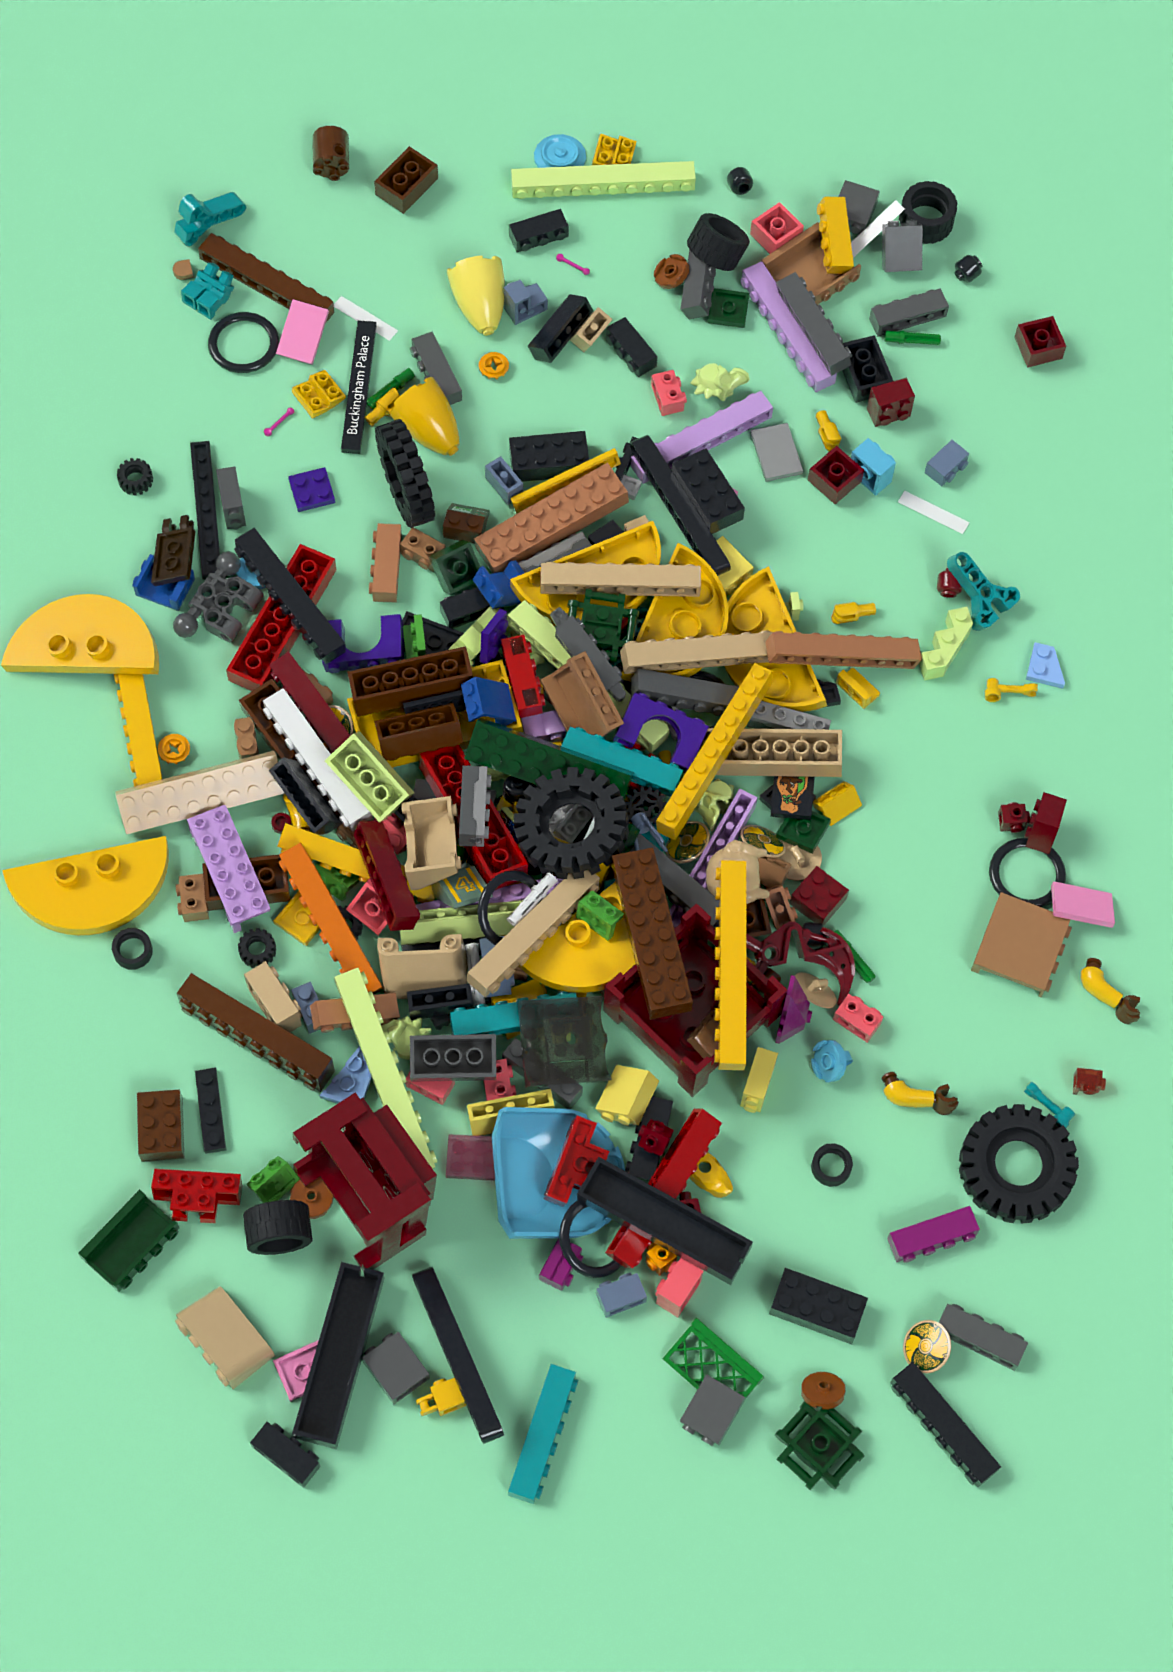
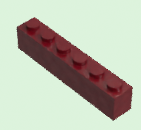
M288 651L269 665L273 670L270 674L277 683L281 681L284 685L282 688H284L289 697L292 696L295 700L294 704L300 712L303 711L309 725L316 729L317 736L322 743L325 742L329 747L327 750L332 754L350 737V734Z
M359 821L354 838L390 931L414 930L417 921L420 919V912L416 908L413 894L408 888L407 879L403 875L400 861L397 860L394 846L391 845L387 829H385L383 822Z

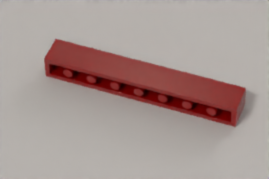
M703 1108L693 1109L648 1184L676 1199L685 1190L688 1178L696 1172L699 1160L707 1154L710 1142L718 1136L722 1122ZM622 1225L605 1254L625 1268H634L641 1262L642 1253L645 1248L652 1244V1241Z

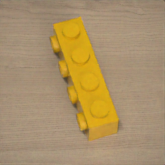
M823 197L817 205V214L820 216L819 231L822 232L821 248L824 249L823 264L826 267L827 274H845L854 267L845 197Z

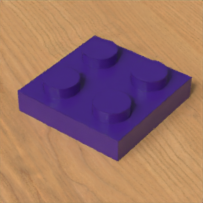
M326 467L288 476L298 512L335 503Z
M499 609L481 632L480 662L486 664L492 658H495L501 647V639L508 638L506 635L508 626L507 611Z

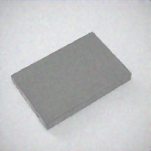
M788 423L751 430V437L766 482L803 474V468Z

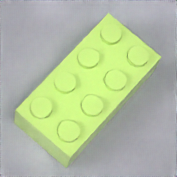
M361 732L353 733L325 760L327 765L379 823L386 820L401 806V803L407 801L415 793Z

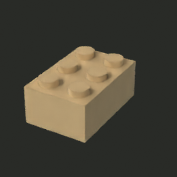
M265 961L244 974L249 992L268 1020L288 1032H292L302 1026L300 1020L302 1015L299 1011L301 1008L295 999L291 1000L287 986L284 982L280 983L279 975L273 966L269 967Z

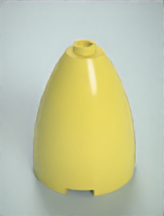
M482 255L460 260L455 263L456 267L447 269V276L454 298L465 318L479 333H483L485 336L492 335L499 325L504 307L505 279L502 260L497 256L487 259L483 258Z

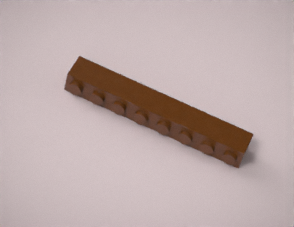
M211 233L198 248L201 260L218 265L220 271L229 272L234 275V279L287 309H290L294 299L328 309L329 314L326 322L335 313L334 303L329 297L322 296L311 287H306L299 280L292 279L283 271L276 270L265 261H260L253 254L246 253L237 245L227 242L221 236Z

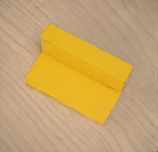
M851 668L848 672L843 669L838 673L836 684L863 709L880 696V692L855 668Z
M843 781L815 799L813 806L815 809L823 812L825 817L831 819L830 826L861 807L862 803L854 785Z

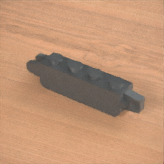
M560 607L554 610L550 617L556 626V639L571 658L586 651L607 692L615 698L614 700L618 702L623 701L626 692L620 684L622 681L620 670L616 666L612 667L608 662L609 656L604 650L600 651L598 649L596 639L592 634L587 635L584 631L585 626L579 618L575 619L573 615L569 616Z

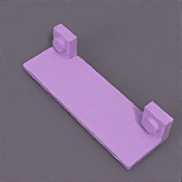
M222 805L187 819L194 842L199 847L223 903L233 933L242 931L240 923L266 913L271 909L226 805Z

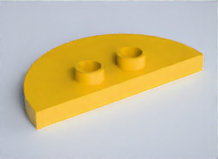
M650 521L553 562L660 565V538L654 521ZM541 567L510 579V587L521 602L525 600L527 603L533 604L543 617H548L552 623L554 622L550 614L560 607L568 614V600H577L584 603L585 595L540 594ZM626 595L624 609L638 608L648 596ZM590 600V604L618 607V603ZM577 610L576 619L579 618L581 620L582 611Z
M677 543L669 564L701 566L700 597L654 596L636 638L637 643L651 639L664 641L668 638H675V640H679L689 636L702 638L706 635H713V637H717L726 632L728 602L721 581L702 557L688 547ZM702 668L656 672L689 678ZM622 671V676L620 677L631 682V677L634 673L624 674V671Z
M769 566L749 577L730 597L728 601V624L725 634L740 635L744 632L754 634L765 630L770 632L782 631L783 633L796 632ZM756 663L772 671V685L762 699L763 702L800 712L817 710L827 706L811 665ZM753 664L725 666V669L735 686L740 687Z
M79 594L53 601L28 617L10 639L4 652L1 666L6 672L159 674V654L151 631L132 608L108 596Z
M166 836L2 871L7 887L16 904L30 919L39 925L68 935L100 934L119 928L132 921L155 899L162 887L168 869V842Z
M614 882L599 895L623 912L616 882ZM575 913L565 924L562 923L557 927L556 933L551 938L547 937L543 941L544 943L538 951H533L529 955V959L524 965L521 966L519 964L518 966L534 980L553 989L573 993H588L604 990L605 985L621 972L624 975L636 962L624 915L616 923L613 937L607 941L592 930L587 922L577 919Z

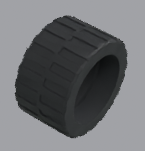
M934 181L918 182L909 187L903 196L901 206L904 210L899 214L900 223H906V220H917V223L922 224L923 244L940 242L947 238L953 229L958 205L956 196L943 184ZM920 206H929L940 211L943 216L936 219H927L916 214L913 209Z
M705 213L700 216L687 240L688 248L697 258L707 265L723 271L734 270L750 244L747 234L738 225L712 213Z
M277 1200L265 1202L250 1207L243 1214L247 1250L251 1253L258 1255L284 1254L303 1249L313 1241L309 1207L302 1201Z

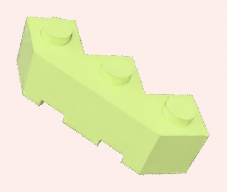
M490 606L448 650L466 646L470 665L472 666L474 662L471 660L481 651V632L500 608L492 609Z
M968 607L948 610L945 620L947 629L935 631L932 640L934 650L921 653L922 660L919 666L924 681L943 677L951 662H953L960 651L961 646L970 635L973 622Z

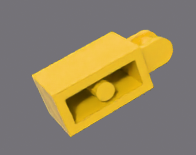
M445 1378L435 1381L433 1383L434 1386L430 1387L431 1394L416 1400L417 1405H420L422 1410L420 1412L421 1416L438 1411L439 1415L443 1416L466 1407L455 1378L447 1381ZM434 1399L436 1405L430 1407L428 1401Z

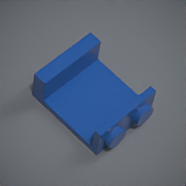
M150 554L148 559L143 561L139 576H136L133 580L132 586L134 587L135 595L179 611L195 581L193 570L191 569L189 580L154 586L151 582L154 555Z
M516 560L510 561L504 572L489 574L486 568L481 566L472 579L492 609L522 603L510 587V579L525 573Z
M473 677L461 684L469 722H473L482 716L495 718V723L503 726L516 721L508 684L480 677Z

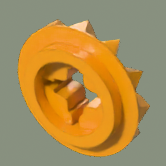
M498 352L487 353L479 361V370L482 376L485 375L488 379L495 378L497 380L501 376L504 377L509 369L508 359ZM492 361L497 366L496 370H493L491 367Z
M170 734L159 742L158 754L161 760L166 761L168 764L175 763L177 765L178 762L185 761V758L190 754V744L184 736ZM170 746L177 748L179 754L171 752Z

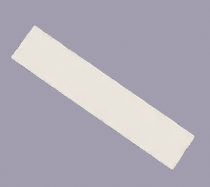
M896 200L851 242L853 258L882 231V224H888V221H893L904 210Z
M343 296L334 303L335 308L356 321L377 322L376 333L389 341L398 332L397 329Z
M907 491L903 492L898 503L961 534L964 533L970 523Z

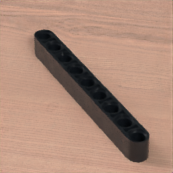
M645 435L630 442V449L694 552L711 566L717 576L730 571L731 566L727 557L650 436Z
M433 1267L412 1274L417 1291L482 1443L486 1444L504 1436L502 1426Z

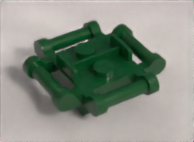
M586 588L584 603L577 600H568V615H573L576 619L577 610L582 611L581 621L585 626L584 631L587 635L592 634L597 641L596 646L600 651L605 649L604 651L609 656L610 661L617 662L618 649H622L625 643L634 641L636 618L639 617V610L632 608L624 609L626 594L620 593L615 595L595 592L592 589ZM590 600L618 603V607L590 604ZM622 617L628 618L625 641L620 640Z
M804 1401L800 1405V1410L785 1427L775 1433V1436L787 1446L776 1460L781 1464L784 1463L806 1483L805 1486L809 1490L821 1478L835 1490L840 1485L839 1481L857 1461L860 1462L865 1457L852 1444L862 1433V1430L858 1426L855 1428L834 1408H821L817 1412ZM828 1414L850 1435L846 1436L837 1426H835L827 1417H825V1415ZM807 1415L810 1416L812 1419L792 1440L789 1437L790 1433ZM846 1450L849 1451L851 1455L832 1476L828 1470ZM792 1452L811 1470L816 1472L813 1477L789 1457Z

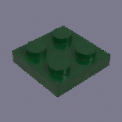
M714 288L711 296L708 323L745 328L750 293Z
M812 811L811 820L785 818L776 833V838L793 846L798 845L800 849L813 854L828 829L831 819Z

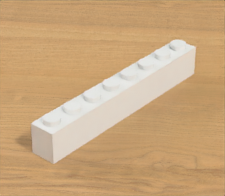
M284 688L263 700L264 714L269 720L273 719L275 722L274 728L278 734L281 735L283 733L286 738L284 740L290 750H295L297 753L295 757L300 765L305 764L308 769L306 770L308 776L312 781H317L319 784L317 788L322 796L327 795L331 809L334 812H339L341 815L339 819L344 827L349 826L353 832L356 830L359 821L372 820L373 816L370 811L327 765L325 760L331 754Z

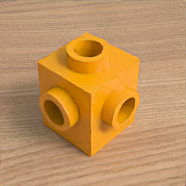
M652 1243L647 1248L646 1264L652 1271H656L659 1276L664 1272L668 1273L672 1263L677 1261V1255L655 1243ZM662 1252L665 1257H660L659 1254Z

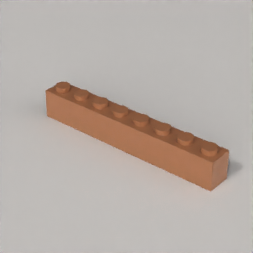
M776 631L765 642L769 663L914 669L922 660L918 639H911L909 637L892 638L891 636L874 637L873 635L856 636L854 634L847 636L838 634L822 635L819 633L802 634L801 632L783 633L782 631Z

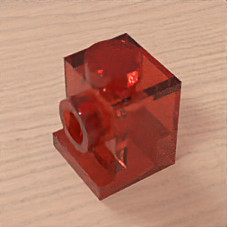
M1077 1068L1073 1076V1094L1077 1095L1079 1091H1083L1084 1094L1093 1095L1100 1090L1104 1091L1106 1078H1102L1103 1070Z

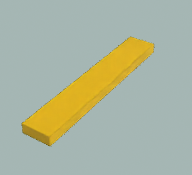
M613 448L511 497L510 499L516 513H520L607 462L611 468L620 465L616 449Z

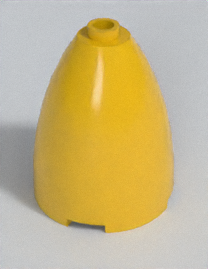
M428 377L424 380V384L413 385L393 402L395 407L393 409L390 408L388 414L393 420L401 419L405 423L407 430L410 431L412 438L424 447L442 455L449 454V456H452L459 450L458 446L460 445L457 422L444 392L433 377Z

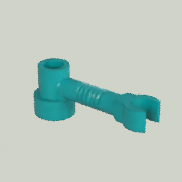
M1031 1082L1024 1092L1029 1097L1037 1099L1055 1114L1054 1117L1058 1119L1056 1122L1058 1127L1064 1125L1067 1128L1069 1121L1075 1115L1074 1111L1069 1107H1064L1062 1110L1047 1098L1035 1083Z

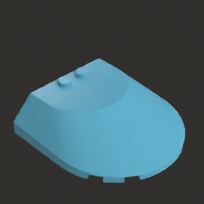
M504 1107L499 1110L492 1133L498 1222L509 1239L559 1238L560 1225L564 1214L577 1201L579 1190L572 1189L568 1202L564 1207L543 1198L573 1119L578 1115L590 1120L586 1114L560 1108ZM598 1122L590 1144L610 1151L606 1161L625 1171L619 1147L614 1146L608 1137L611 1134ZM590 1207L584 1208L573 1219L569 1238H578L594 1233L612 1219Z

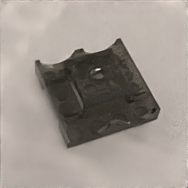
M603 996L523 1000L517 1003L525 1088L575 1083H601L612 1080L605 1061V1049L608 1039L601 1021ZM568 1033L574 1034L576 1038L574 1044L567 1042L566 1036Z

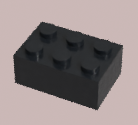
M875 335L842 343L844 348L848 347L852 354V357H850L851 366L842 371L855 403L869 400L872 387L893 382Z

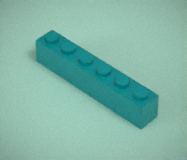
M569 727L561 745L567 749L632 771L634 775L631 782L646 788L651 786L653 791L658 789L659 793L669 797L672 796L683 778V770L676 764L663 763L661 759L655 756L648 757L637 749L630 750L621 743L609 742L601 735L588 734L586 730L580 727Z
M565 991L559 992L556 996L543 994L537 996V999L529 1000V998L524 997L512 1003L499 1001L494 1006L480 1004L476 1005L475 1009L466 1010L465 1007L454 1009V1012H450L453 1035H500L552 1025L579 1022L580 1019L576 993Z
M550 1364L508 1490V1496L534 1504L536 1498L540 1499L544 1488L540 1484L543 1477L547 1478L551 1466L547 1462L550 1455H555L558 1443L554 1441L556 1435H561L565 1422L561 1420L563 1414H568L572 1401L568 1399L571 1392L575 1393L579 1380L575 1379V1371Z

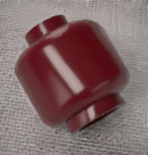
M948 568L938 574L937 591L941 593V596L955 598L956 595L962 592V586Z

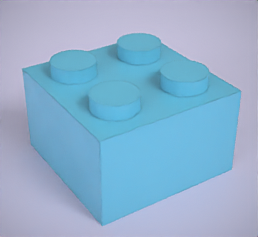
M869 438L852 451L851 459L864 469L861 484L876 496L892 482L896 465L894 458L886 454L876 442H872Z

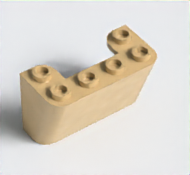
M221 1286L176 1314L177 1319L175 1322L179 1330L185 1337L188 1334L190 1335L188 1339L195 1348L199 1346L204 1351L202 1354L203 1358L209 1365L214 1363L218 1369L215 1372L225 1387L229 1385L232 1389H235L275 1356L267 1342Z

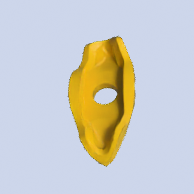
M707 1152L697 1165L699 1166L700 1163L707 1162L710 1164L711 1170L703 1173L698 1167L696 1172L689 1178L699 1188L709 1192L714 1197H726L733 1191V1185L723 1166L714 1156Z

